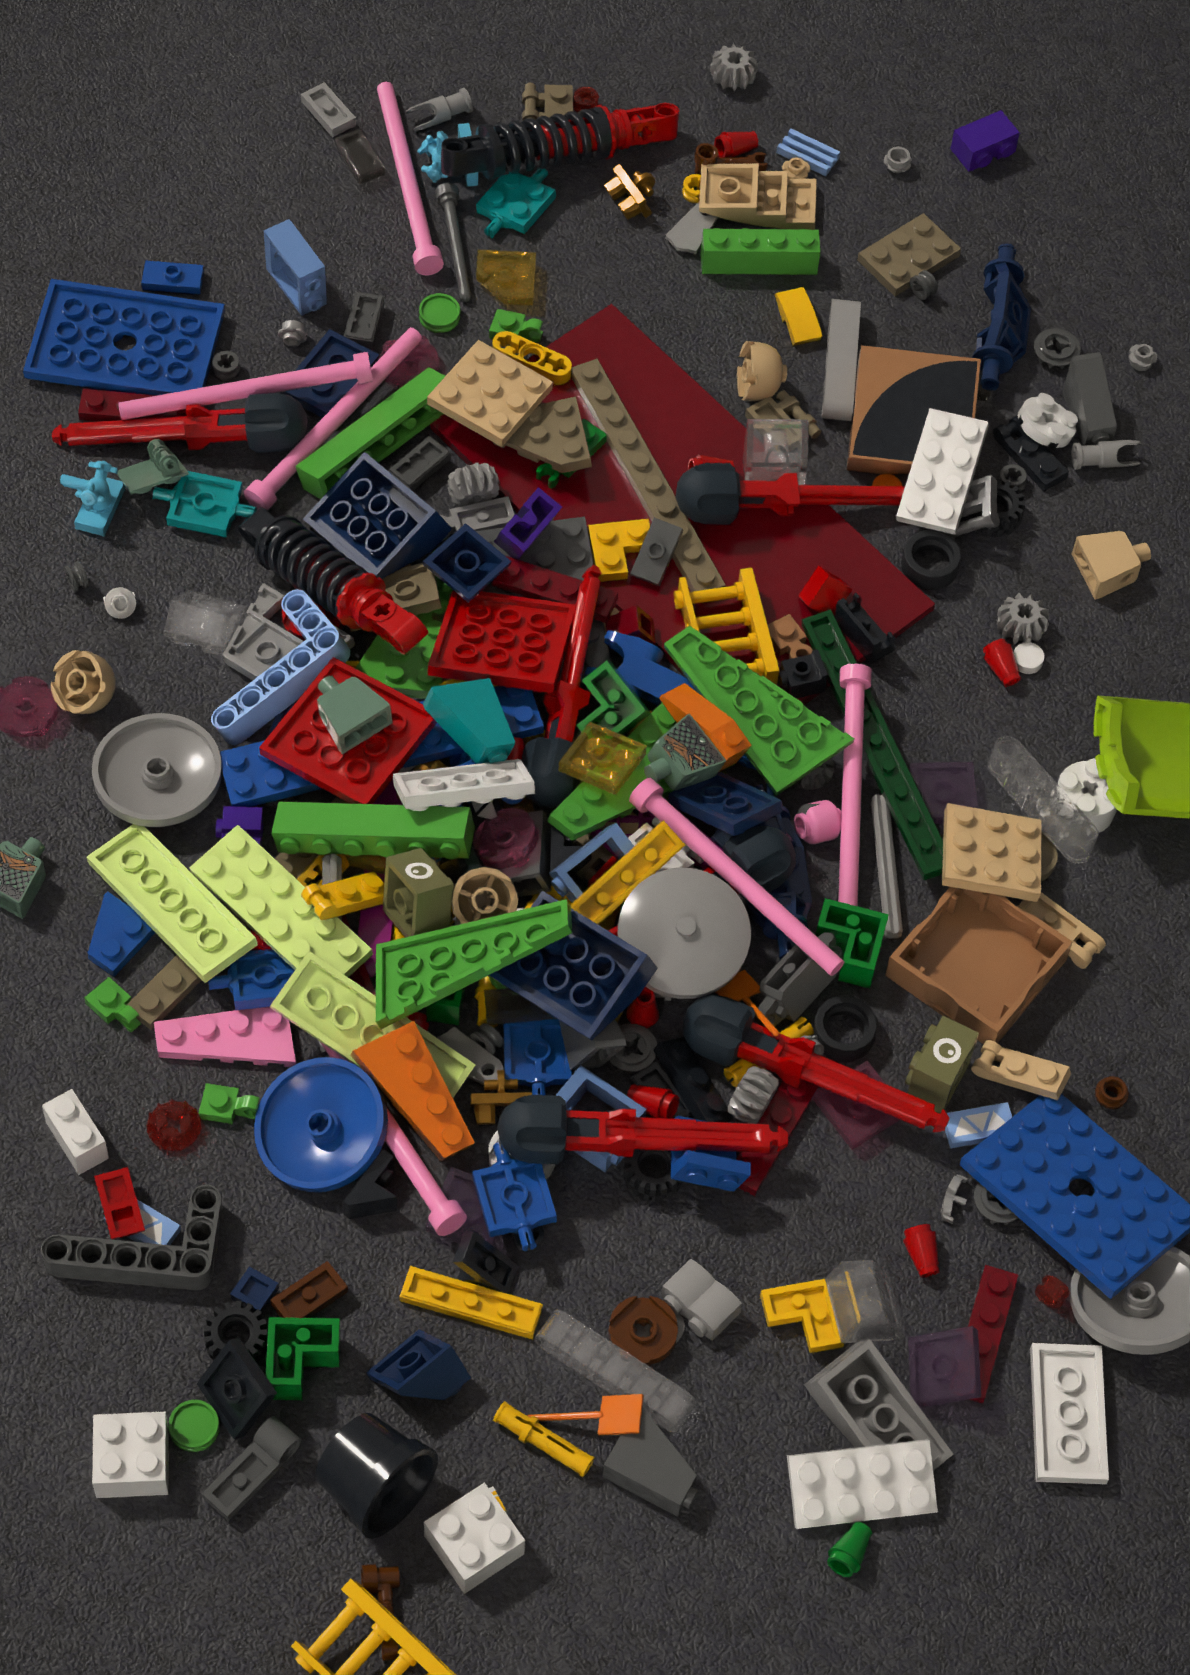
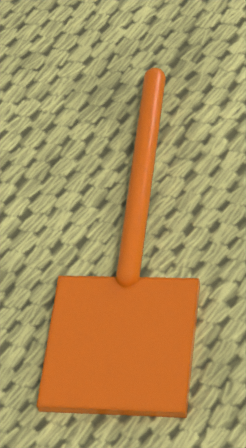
M746 970L738 972L726 986L715 992L719 996L728 997L738 1002L742 1000L746 1005L754 1009L757 1018L774 1036L779 1035V1031L748 998L760 993V986Z
M644 1395L602 1396L600 1411L534 1414L527 1416L530 1418L535 1416L539 1421L599 1418L598 1435L640 1434Z

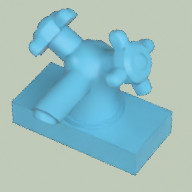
M469 123L458 124V138L472 136ZM438 131L437 138L435 139L431 135H427L421 147L417 150L420 155L426 153L429 157L432 156V165H423L421 170L427 173L433 183H436L441 177L448 178V176L441 172V144L445 139H448V136L443 131ZM478 172L464 174L467 187L478 185Z
M91 461L88 467L96 468L94 478L85 480L62 474L60 483L64 487L78 490L75 492V496L81 498L82 506L74 521L75 529L105 536L125 491V485L122 481L107 478L108 472L117 474L118 469L116 467H112L106 461Z

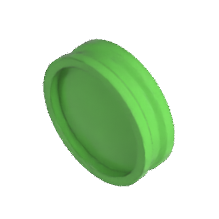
M435 293L425 297L419 306L420 323L431 332L445 333L451 331L460 321L459 303L452 296L443 293Z
M188 1400L179 1404L172 1411L169 1418V1431L172 1441L180 1449L188 1452H199L210 1447L219 1434V1420L214 1408L201 1400Z

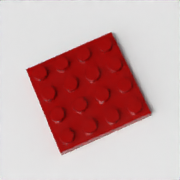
M453 590L428 663V676L463 681L490 678L493 685L554 693L567 648L576 605L483 591L468 603Z
M333 657L261 744L259 751L260 755L350 804H373L392 781L393 774L399 772L437 722L424 709L423 704ZM327 676H333L339 684L350 677H357L390 704L393 723L344 754H341L319 715L317 699L323 694L318 689V684Z

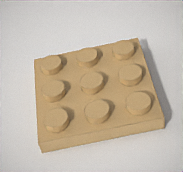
M478 340L427 396V405L503 447L551 392L553 381Z
M947 803L944 810L942 885L1038 902L1041 895V820Z

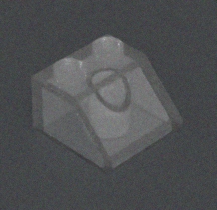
M747 419L743 450L744 480L776 481L784 473H797L798 485H805L808 464V420Z
M189 590L171 599L163 636L173 638L172 642L182 646L194 644L201 646L203 652L219 655L220 652L225 651L238 626H241L248 606Z
M873 1260L841 1261L825 1278L841 1343L861 1342L868 1339L871 1341L903 1340L905 1333L889 1273Z

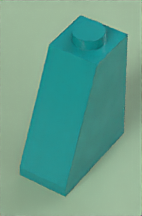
M490 678L431 687L423 703L424 709L476 764L507 760L515 745V740Z

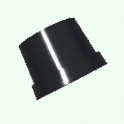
M364 1413L347 1423L330 1441L317 1464L315 1477L316 1481L349 1513L350 1521L366 1538L374 1539L396 1527L418 1504L435 1475L438 1455L435 1450L418 1439H408L374 1414Z

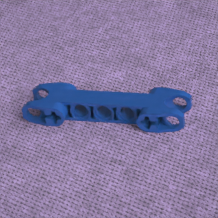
M611 630L607 631L604 643L622 656L623 663L617 670L639 698L659 706L662 703L659 699L662 694L684 683L697 692L686 677L659 664L664 653L657 646L639 637ZM587 667L584 673V678L588 676L591 672H593L596 668ZM745 754L737 762L746 768L756 770Z

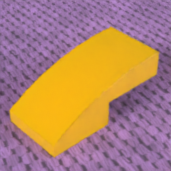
M804 287L775 293L782 322H786L792 346L821 340L823 335Z

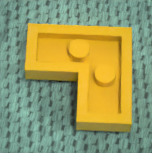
M649 519L588 525L593 563L599 567L602 573L598 577L601 582L628 579L625 553L640 551L650 528Z
M829 1278L761 1290L760 1298L768 1327L802 1321L809 1353L844 1347L845 1341Z

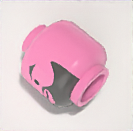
M820 800L802 805L794 817V827L798 837L804 839L809 844H819L835 840L841 831V810L836 808L834 803L829 800Z

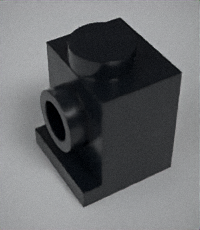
M818 649L813 650L810 655L781 661L778 676L779 687L785 689L787 693L795 698L825 692L828 674Z

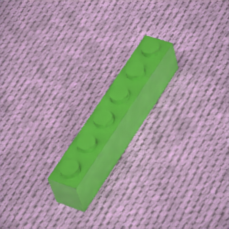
M428 367L297 464L295 467L303 489L321 499L364 452L379 463L442 416L443 413L427 405V396L444 379L445 375Z
M279 802L271 833L277 851L287 854L312 853L318 855L344 854L350 856L376 855L389 857L422 848L429 857L456 859L469 858L475 825L470 807L429 806L424 811H412L405 809L404 805Z

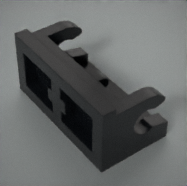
M855 593L849 605L844 598L837 601L834 617L843 633L866 660L872 664L895 651L896 646L894 644L896 638L891 632H888L886 636L862 608V598L858 593Z

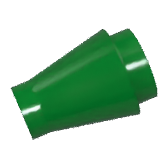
M854 1522L852 1527L828 1551V1566L835 1573L843 1577H851L853 1573L858 1572L861 1568L869 1539L872 1536V1530L862 1522Z

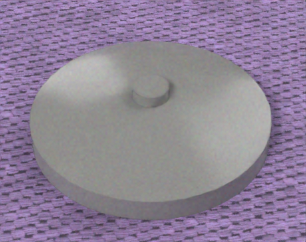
M152 713L137 716L119 724L102 739L93 757L92 776L98 798L112 814L128 823L139 826L165 827L184 822L200 813L209 805L220 787L222 762L215 740L202 726L182 716Z
M672 868L649 876L633 889L622 907L618 921L617 936L647 954L658 967L645 987L670 998L695 999L720 990L737 975L748 954L751 927L749 916L742 900L722 879L699 869Z
M1173 1246L1112 1299L1107 1297L1082 1273L1075 1269L1071 1280L1070 1302L1077 1322L1087 1334L1099 1343L1125 1353L1141 1355L1159 1354L1185 1345L1190 1341V1256Z

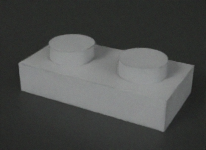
M325 82L301 94V102L332 137L356 126V117Z

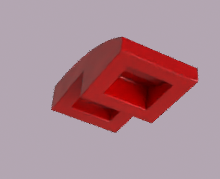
M128 1167L94 1176L111 1240L145 1232Z

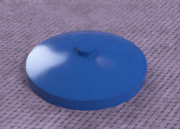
M333 1057L305 1060L279 1075L268 1087L260 1101L254 1123L255 1143L259 1156L274 1176L295 1189L307 1192H327L341 1188L365 1173L380 1153L388 1127L387 1107L378 1085L366 1072L355 1064Z

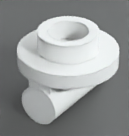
M114 588L107 593L106 597H103L106 611L114 618H126L135 610V594L126 588Z

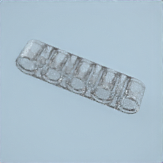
M1009 736L999 737L994 744L988 762L990 773L1030 818L1041 820V831L1066 859L1079 864L1087 862L1099 835L1096 826L1021 742Z
M554 1310L534 1338L537 1345L545 1352L611 1395L643 1394V1408L657 1425L669 1432L677 1433L697 1404L695 1398L685 1389L561 1310Z

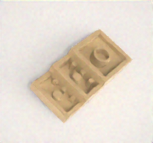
M759 163L701 164L699 212L755 226L815 230L817 179H788V171H759Z

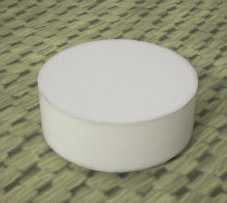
M1024 642L1019 644L1014 650L1019 672L1033 674L1041 669L1044 661V652L1037 644Z

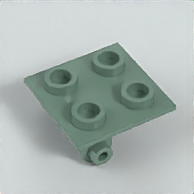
M154 439L149 442L147 447L149 460L120 469L116 474L131 495L147 493L152 490V487L163 483L172 484L178 482L181 477L189 475L174 453L160 439Z

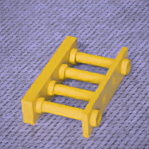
M740 569L739 581L735 582L734 586L689 592L686 577L679 578L678 590L674 591V603L676 609H681L685 627L691 626L699 632V629L741 623L743 626H748L750 633H748L747 637L714 641V643L719 645L724 652L749 649L750 652L755 651L756 659L754 663H747L748 668L761 677L763 675L777 685L779 667L753 569ZM731 598L742 601L743 608H741V611L695 617L692 605Z
M351 1578L341 1589L349 1597L345 1601L346 1607L310 1648L298 1641L291 1645L298 1653L295 1660L310 1674L316 1670L320 1675H354L384 1640L388 1642L392 1638L401 1648L398 1651L399 1656L383 1675H402L410 1665L414 1667L417 1663L428 1672L426 1675H456L359 1582ZM366 1613L375 1621L371 1626L373 1631L338 1671L334 1673L320 1660L321 1656L357 1615L361 1617Z

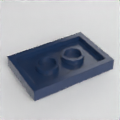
M329 329L295 371L353 361V354L368 352L370 367H372L379 360V354ZM356 378L284 391L280 392V394L292 396L301 403L304 409L323 418L358 380Z
M718 772L711 779L668 793L669 803L673 807L733 836L743 834L745 830L759 823L766 822L769 818L782 812V800L722 772Z

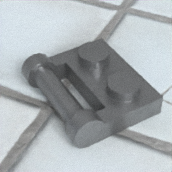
M992 475L972 481L961 518L982 511V516L960 522L956 535L946 533L953 539L956 536L984 527L991 529L999 526L997 480Z

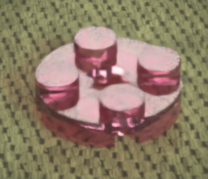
M422 336V341L385 379L388 384L392 382L398 385V389H400L428 367L437 372L439 371L438 353L429 344L428 338ZM399 338L384 343L380 358ZM408 360L414 361L412 367H408L403 362Z
M24 676L12 680V684L7 685L5 688L3 686L0 688L1 731L19 737L43 736L48 732L49 726L53 724L57 717L58 704L55 702L52 691L48 688L46 682L36 677ZM25 702H30L32 707L28 711H21V709L17 708L18 706H23Z
M518 808L502 809L496 812L498 817L493 818L490 822L485 819L477 828L473 840L474 847L483 864L496 869L525 866L529 862V855L532 854L539 840V829L534 820L530 818L528 813ZM511 834L512 837L508 841L501 842L502 839H506Z

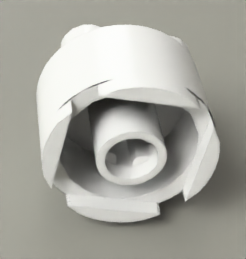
M1094 758L1068 766L1059 777L1053 797L1052 811L1059 824L1069 831H1073V829L1082 831L1083 835H1094L1104 831L1110 826L1117 810L1106 795L1109 788L1106 779L1099 778Z

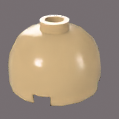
M746 341L739 357H744L742 367H737L739 397H743V401H761L772 397L779 390L781 382L785 383L787 379V366L782 364L780 354L772 346L761 342Z
M75 650L63 655L54 667L53 672L57 673L55 682H51V691L55 702L61 709L74 714H92L103 709L112 699L115 692L116 678L113 669L104 658L89 651Z
M481 867L469 870L458 879L454 886L451 905L453 914L459 923L464 924L517 911L518 896L512 881L507 875L497 869Z

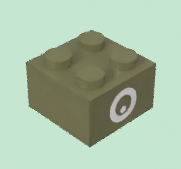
M422 848L386 857L383 911L405 937L450 927L452 922L451 903L454 884L439 869L435 860L431 859Z
M942 1016L937 1026L931 1024L924 1037L923 1042L925 1044L921 1052L916 1051L909 1065L911 1070L905 1080V1084L909 1085L907 1093L934 1104V1110L937 1113H941L942 1109L945 1110L971 1062L979 1033L945 1016Z

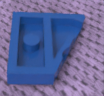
M107 891L104 894L88 950V958L115 977L155 932L130 906Z

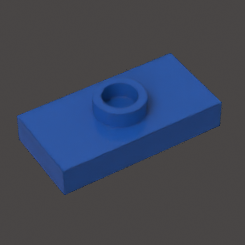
M145 260L141 282L142 290L201 294L204 265Z

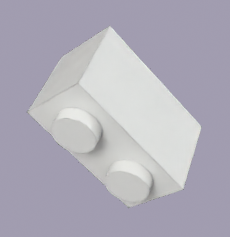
M73 1089L42 1105L46 1124L78 1175L109 1159L104 1138Z

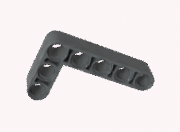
M209 1184L200 1185L192 1191L182 1246L58 1234L47 1237L41 1245L44 1267L50 1275L61 1278L195 1291L205 1289L211 1284L214 1275L223 1217L221 1194L216 1187ZM204 1202H212L215 1204L210 1209L199 1208V1206ZM201 1233H205L210 1236L208 1239L204 1241H196L195 1239H193L196 1235ZM56 1252L66 1253V1255L59 1260H53L50 1258ZM91 1255L101 1257L95 1263L85 1262V1259ZM130 1258L135 1260L132 1265L127 1267L119 1265L124 1259ZM160 1262H167L170 1264L169 1267L164 1270H157L154 1268V1266ZM195 1265H200L205 1268L200 1273H191L188 1271L191 1267Z

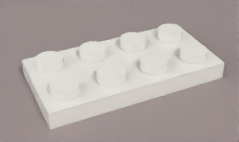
M929 408L896 515L898 522L956 535L989 427L988 421Z
M521 759L393 774L394 788L405 809L412 811H424L429 806L437 805L457 807L462 802L470 801L489 803L495 798L504 797L517 800L524 798L525 795L535 794L534 780Z
M1032 1343L1030 1358L1036 1482L1107 1484L1109 1473L1102 1346Z
M928 1439L787 1455L794 1525L796 1529L938 1512L930 1440Z

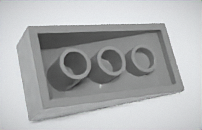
M870 1339L855 1343L804 1384L825 1415L855 1448L928 1439L930 1440L933 1471L953 1455L947 1444Z

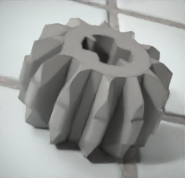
M734 43L731 48L723 45L720 51H715L712 63L710 64V72L713 76L714 84H721L723 89L731 87L734 92L737 87L745 90L748 84H753L758 70L754 51H747L745 45L738 48Z
M477 462L473 465L466 464L465 467L457 468L455 472L448 475L449 487L447 488L449 496L452 498V502L458 504V506L462 507L489 501L499 495L498 483L500 482L498 474L495 472V468L487 463L480 465Z
M1020 593L1015 596V599L1007 597L997 612V629L1003 631V639L1012 637L1014 645L1018 641L1030 643L1033 640L1038 642L1049 626V609L1043 608V600L1033 601L1032 594L1027 598H1023Z
M756 1066L749 1068L729 1101L728 1112L743 1123H758L777 1091L778 1079L765 1069H760Z

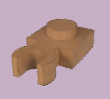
M790 614L768 624L773 648L779 656L788 653L790 655L789 659L797 658V656L810 655L813 651L810 646L804 644L806 643L807 636Z

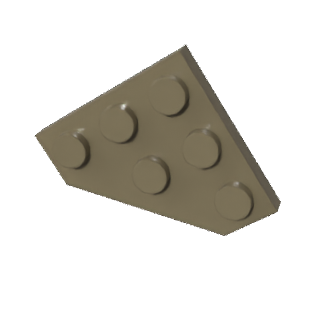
M576 397L539 404L504 446L501 447H511L517 450L518 455L538 463L541 460L552 465L553 470L561 473L592 467Z

